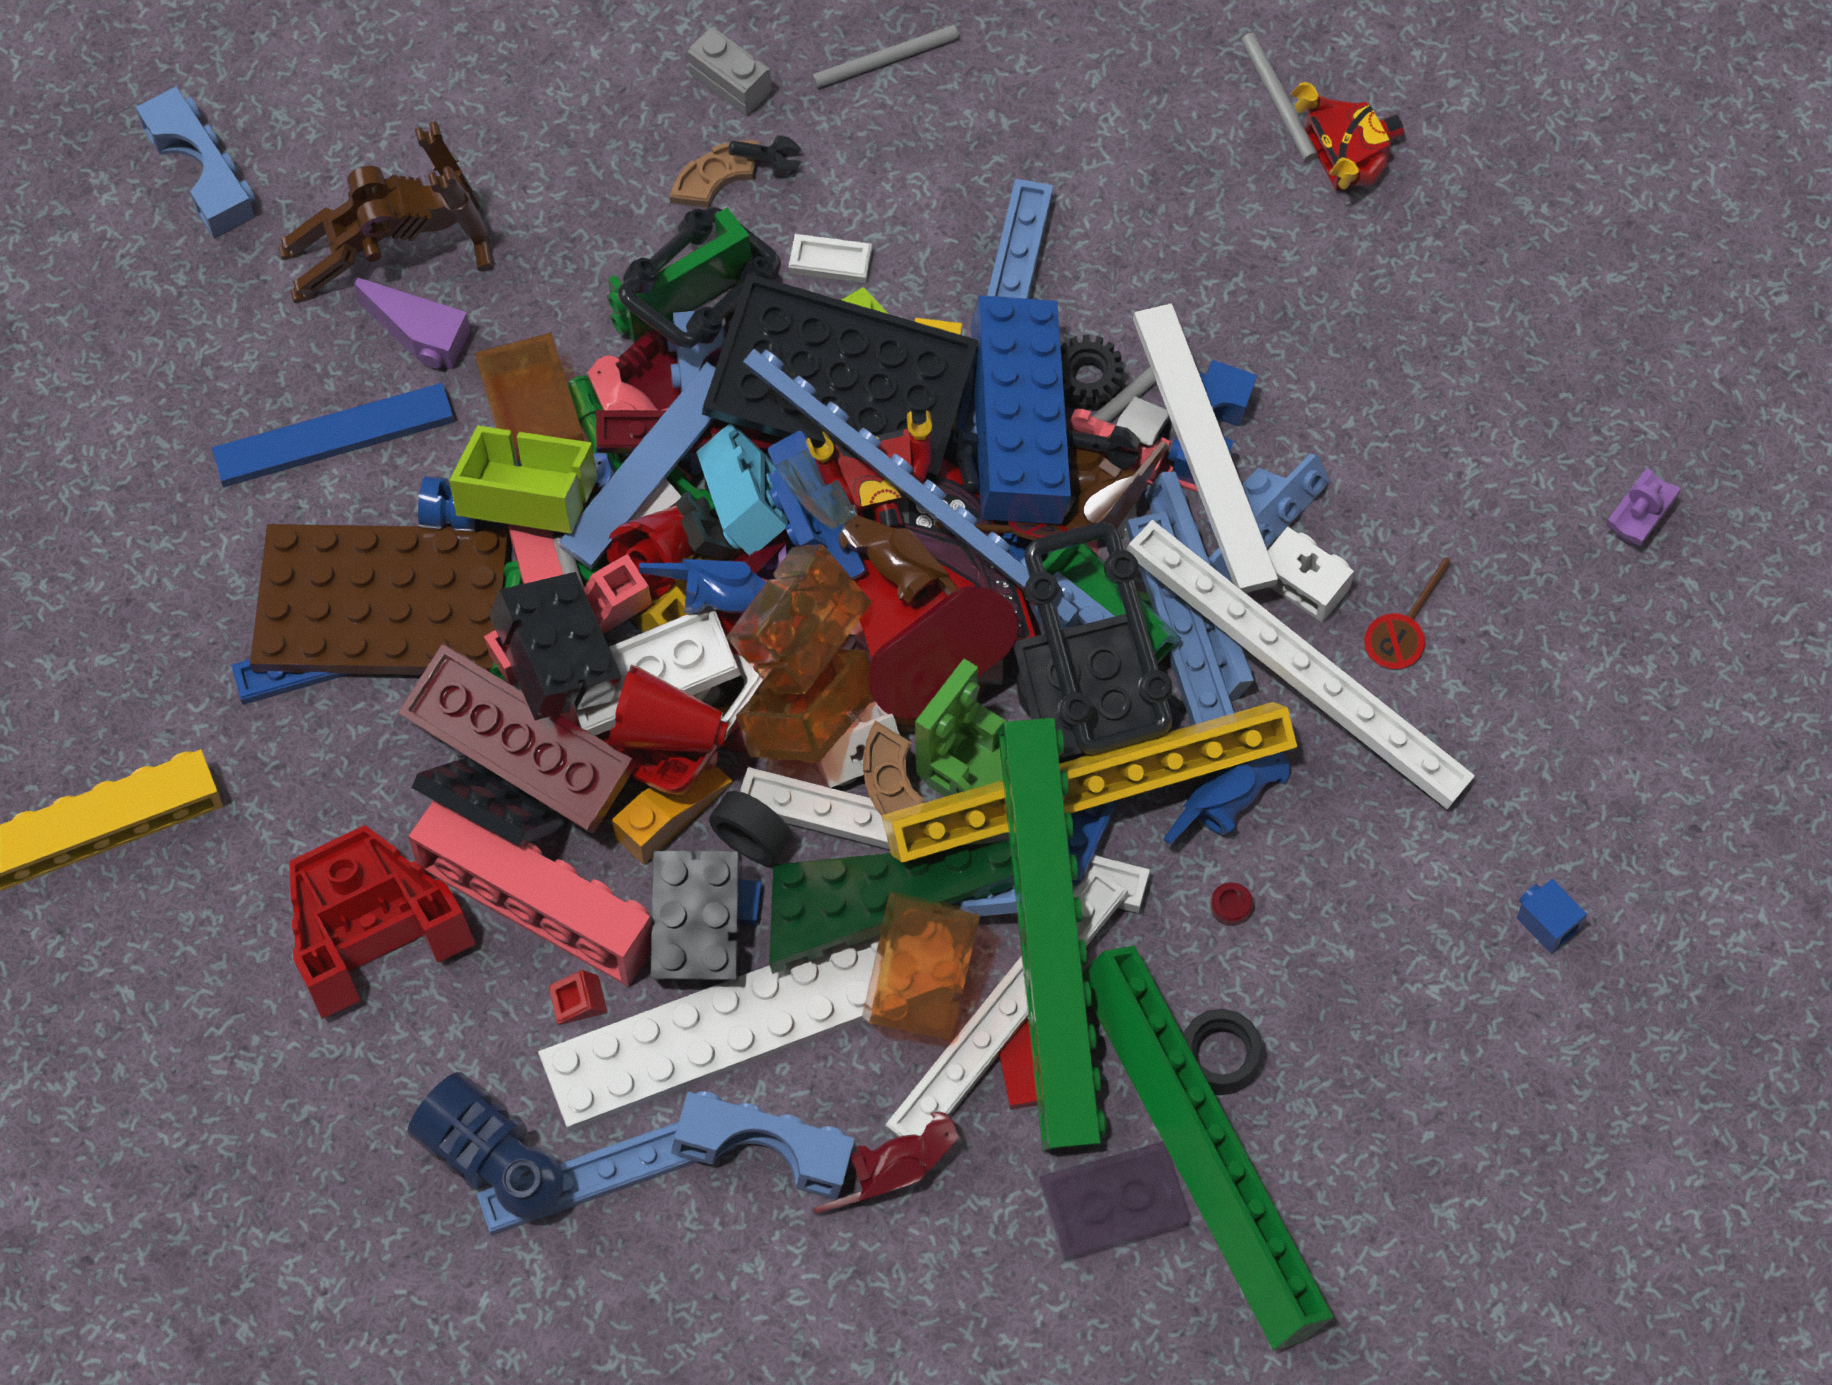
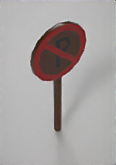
M1009 521L1008 525L979 523L975 525L981 532H1013L1020 537L1033 541L1068 530L1062 524ZM939 522L935 523V528L947 530Z
M1445 557L1441 561L1407 616L1400 613L1385 614L1376 618L1368 626L1364 636L1365 650L1369 658L1378 666L1389 670H1403L1413 666L1421 658L1425 648V638L1420 625L1414 619L1450 564L1449 558Z

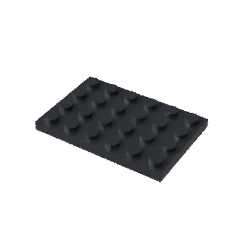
M747 273L703 405L702 415L784 439L797 431H803L807 438L809 437L813 447L820 448L825 444L826 439L823 436L822 432L824 430L743 366V361L753 349L760 354L766 349L785 364L781 371L792 380L800 376L817 390L813 397L823 405L827 406L831 401L849 416L846 423L857 432L863 427L874 436L908 429L907 414L912 411V422L918 425L926 422V410L929 411L932 418V430L929 433L931 440V463L925 480L928 479L929 481L936 482L978 340ZM829 435L831 441L833 442V446L840 444L837 440H835L832 436Z

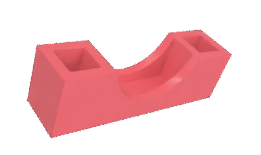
M628 554L593 573L583 588L603 634L652 606L649 586ZM496 630L484 636L489 654L507 683L514 686L518 681L506 655L509 645L502 646Z

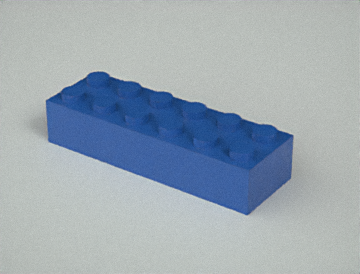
M979 295L971 321V338L978 340L973 358L976 430L979 441L977 448L981 519L1062 524L1071 492L1057 301Z

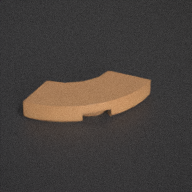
M751 140L740 141V142H746V143H752V144H758V145H759V141H751ZM730 142L715 146L711 152L701 156L696 161L689 162L680 172L670 193V203L708 208L713 196L725 185L738 180H753L757 160L731 156L728 152Z
M875 720L866 740L863 757L865 784L873 805L880 815L922 804L924 799L912 788L906 775L905 758L911 742Z

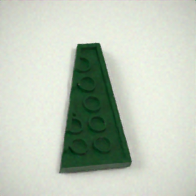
M1010 842L957 846L906 862H900L891 853L773 865L769 965L772 974L785 970L786 963L807 956L808 961L824 956L822 952L824 949L841 943L852 946L912 924L911 918L930 911H933L934 915L948 911V905L968 897L979 900L988 895L1014 887Z

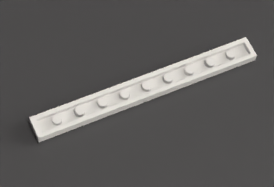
M1151 520L1129 543L1125 551L1131 552L1136 557L1138 564L1446 809L1452 805L1474 778V774L1154 520Z
M750 767L747 768L740 792L757 798L769 806L785 823L890 849L882 817L873 805L871 798ZM1009 833L998 834L964 845L1009 841ZM1094 855L1086 875L1093 866L1099 868L1128 889V895L1117 908L1139 913L1150 869Z

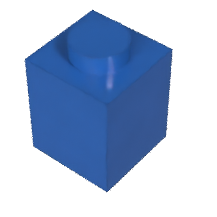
M1553 878L1542 887L1538 884L1533 885L1519 900L1521 906L1517 919L1550 954L1554 953L1582 929L1587 917V913Z

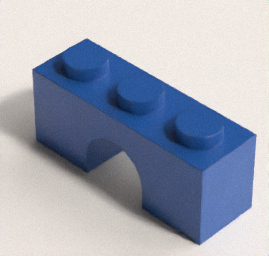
M1212 360L1207 374L1199 372L1217 422H1227L1240 426L1257 375ZM1175 437L1168 460L1175 462L1172 472L1175 471L1179 480L1196 485L1178 437ZM1224 437L1230 453L1234 440Z

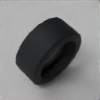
M736 790L725 794L709 818L712 830L723 842L746 858L763 865L773 864L792 836L788 825L769 806L757 798Z
M1227 1009L1209 1010L1191 1021L1185 1029L1183 1037L1213 1093L1219 1096L1233 1094L1248 1086L1258 1072L1263 1049L1260 1033L1253 1023L1239 1012ZM1224 1030L1240 1037L1246 1049L1245 1062L1240 1069L1233 1073L1217 1074L1202 1067L1197 1060L1195 1050L1197 1042L1204 1034L1209 1031Z

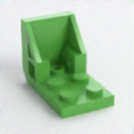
M966 659L962 660L915 721L916 773L930 788L944 797L1003 780L998 728L1005 720L977 702V694L980 689L978 685V667Z

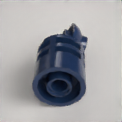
M455 1072L447 1076L431 1090L416 1109L408 1126L407 1132L409 1136L437 1160H446L448 1169L454 1174H463L465 1176L464 1180L469 1187L480 1189L487 1184H491L502 1207L517 1217L534 1218L545 1214L556 1205L562 1194L564 1182L562 1169L558 1161L552 1154L541 1148L523 1145L522 1143L527 1134L526 1125L519 1119L510 1120L508 1110L501 1104L492 1105L491 1096L464 1073ZM533 1171L535 1175L534 1184L530 1189L520 1191L518 1179L524 1172Z

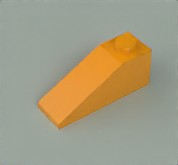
M715 765L713 768L705 770L691 791L683 797H677L654 787H649L612 819L615 839L645 865L653 858V851H660L723 793L733 783V780Z

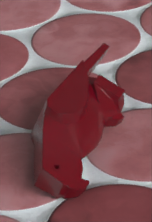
M940 1111L932 1112L930 1115L933 1117V1120L926 1125L922 1135L912 1134L895 1137L872 1151L866 1146H857V1152L850 1155L862 1192L814 1207L815 1214L920 1182L923 1176L959 1139L953 1120L946 1113Z

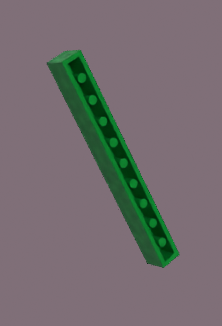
M1054 718L1005 721L998 728L1042 1151L1092 1147L1100 1143V1136L1105 1135V1119L1103 1111L1096 1109L1095 1093L1100 1092L1101 1082L1098 1067H1092L1090 1050H1095L1096 1035L1093 1024H1087L1086 1007L1091 1006V990L1089 982H1083L1081 965H1086L1087 952L1084 939H1078L1077 923L1082 921V906L1080 898L1073 896L1072 880H1077L1078 870L1075 855H1069L1067 838H1072L1073 823L1071 814L1064 812L1063 796H1068V777L1066 771H1060L1058 755L1064 752L1063 733L1061 729H1055Z
M1135 945L1103 951L1082 972L1083 982L1088 981L1090 985L1091 1006L1273 1351L1306 1341L1333 1318L1326 1302Z

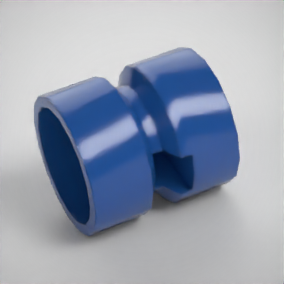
M424 476L418 502V522L420 528L443 529L447 524H450L453 530L476 532V527H480V519L456 516L449 480L447 478Z

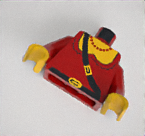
M1300 83L1291 92L1292 97L1299 99L1295 104V109L1298 113H1304L1306 110L1310 112L1307 117L1306 132L1318 153V159L1335 191L1346 189L1349 185L1372 186L1387 166L1391 149L1390 141L1404 135L1403 124L1399 116L1394 114L1378 120L1371 105L1367 102L1353 103L1329 99L1318 95L1317 90L1310 83Z
M927 410V420L925 423L920 425L913 423L912 411L907 414L908 429L875 436L882 442L878 449L889 458L894 454L903 458L914 468L910 475L922 484L931 463V440L929 433L932 430L931 413ZM822 432L826 441L820 448H814L809 437L806 439V446L812 457L815 458L822 481L843 504L854 505L857 512L874 508L877 523L893 528L903 525L898 503L910 500L842 444L833 446V442L827 432Z

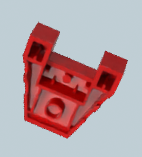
M366 825L289 861L290 893L294 913L292 931L295 936L293 960L307 992L322 1019L361 1001L349 971L422 936L438 963L475 945L463 911L448 885L440 879L436 881L427 875L422 866L415 861H408L400 855L399 850Z

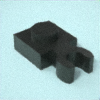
M686 491L676 502V505L684 516L681 524L687 534L689 546L700 555H708L724 560L734 548L724 537L720 520L711 517L709 513L711 506L705 497L701 496L695 502L690 492Z

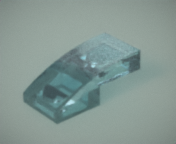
M807 449L775 465L782 479L798 501L815 518L831 530L849 521L856 515L839 480L825 485Z

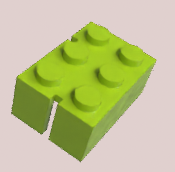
M477 425L449 480L456 516L571 534L583 510L582 502H587L598 479L592 443L519 432L516 438L521 467L518 466L511 430Z

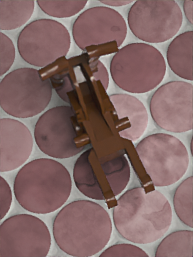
M437 122L430 123L429 131H423L421 127L415 129L419 146L423 147L432 161V169L434 171L437 170L440 176H436L435 172L429 173L428 177L431 185L423 186L421 178L414 180V177H408L406 179L405 176L400 175L397 177L394 174L390 178L384 179L382 170L376 166L357 168L347 177L350 190L347 202L335 210L323 208L289 235L281 238L282 245L278 247L282 260L298 257L303 250L325 234L327 235L332 254L293 281L295 288L291 289L290 292L294 303L311 300L315 292L353 266L356 255L360 251L364 250L367 261H378L382 257L378 242L384 238H390L392 235L393 239L400 237L401 240L408 238L409 241H413L422 232L440 231L457 222L465 234L473 241L477 270L482 272L493 268L489 247V234L478 212L480 209L479 202L473 194L471 184L457 163L459 162L458 157L449 150L444 142Z

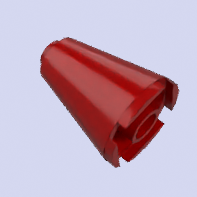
M677 505L619 525L610 533L608 538H612L611 547L607 550L609 563L611 564L628 554L639 571V563H682L683 559H693L697 553L688 544L687 534L681 524L684 516L678 510ZM640 573L649 586L651 598H659L670 590L678 580Z
M630 665L615 712L616 725L615 728L611 727L608 746L626 749L712 753L714 745L722 747L729 723L721 721L723 712L650 672L638 666Z

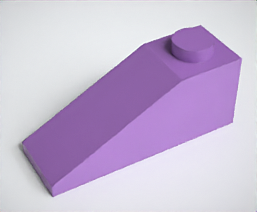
M357 277L354 284L359 303L415 358L431 368L442 366L453 370L470 333L467 312Z

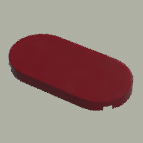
M965 586L948 595L886 642L874 654L870 663L868 688L877 705L886 713L893 714L894 717L915 719L921 715L963 659L978 667L979 677L1005 657L1012 648L1018 631V621L1014 608L1004 595L989 587Z

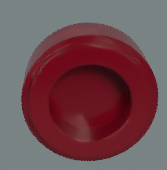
M1234 882L1224 883L1213 892L1210 909L1213 917L1221 924L1237 926L1244 923L1251 915L1253 898L1249 890L1243 885Z

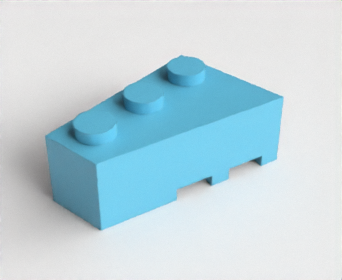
M729 423L696 453L714 502L724 537L732 547L737 550L742 548L750 555L754 551L761 550L786 528L787 516L785 511L781 512L777 508L770 495V490L774 487L769 474L776 471L772 460L735 424Z

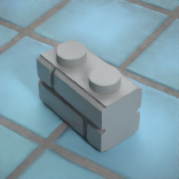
M714 27L709 28L687 51L688 61L690 62L689 74L746 116L772 92L770 69L759 60H754L752 55Z

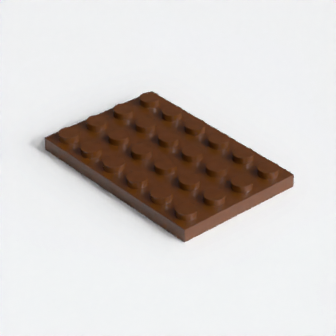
M267 524L250 658L252 672L283 671L290 673L329 672L422 675L441 644H444L491 673L494 661L489 654L484 636L496 630L489 614L499 590L505 588L503 571L504 566L507 564L508 528L476 527V532L453 530L452 527L433 529L420 528V526Z

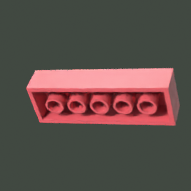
M434 800L408 836L416 863L423 867L424 872L440 879L445 884L627 987L630 986L651 954L652 922L649 912L644 906L634 900L629 899L627 902H624L615 897L613 891L598 880L593 879L589 882L583 879L565 861L557 859L553 862L542 856L541 850L531 842L518 846Z

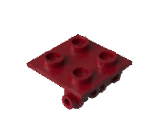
M648 330L618 357L620 360L616 366L620 371L622 382L642 391L658 410L669 408L681 394L680 387L673 388L670 365L677 364V357L675 351L668 352V346L664 343L667 341L665 337L656 330Z

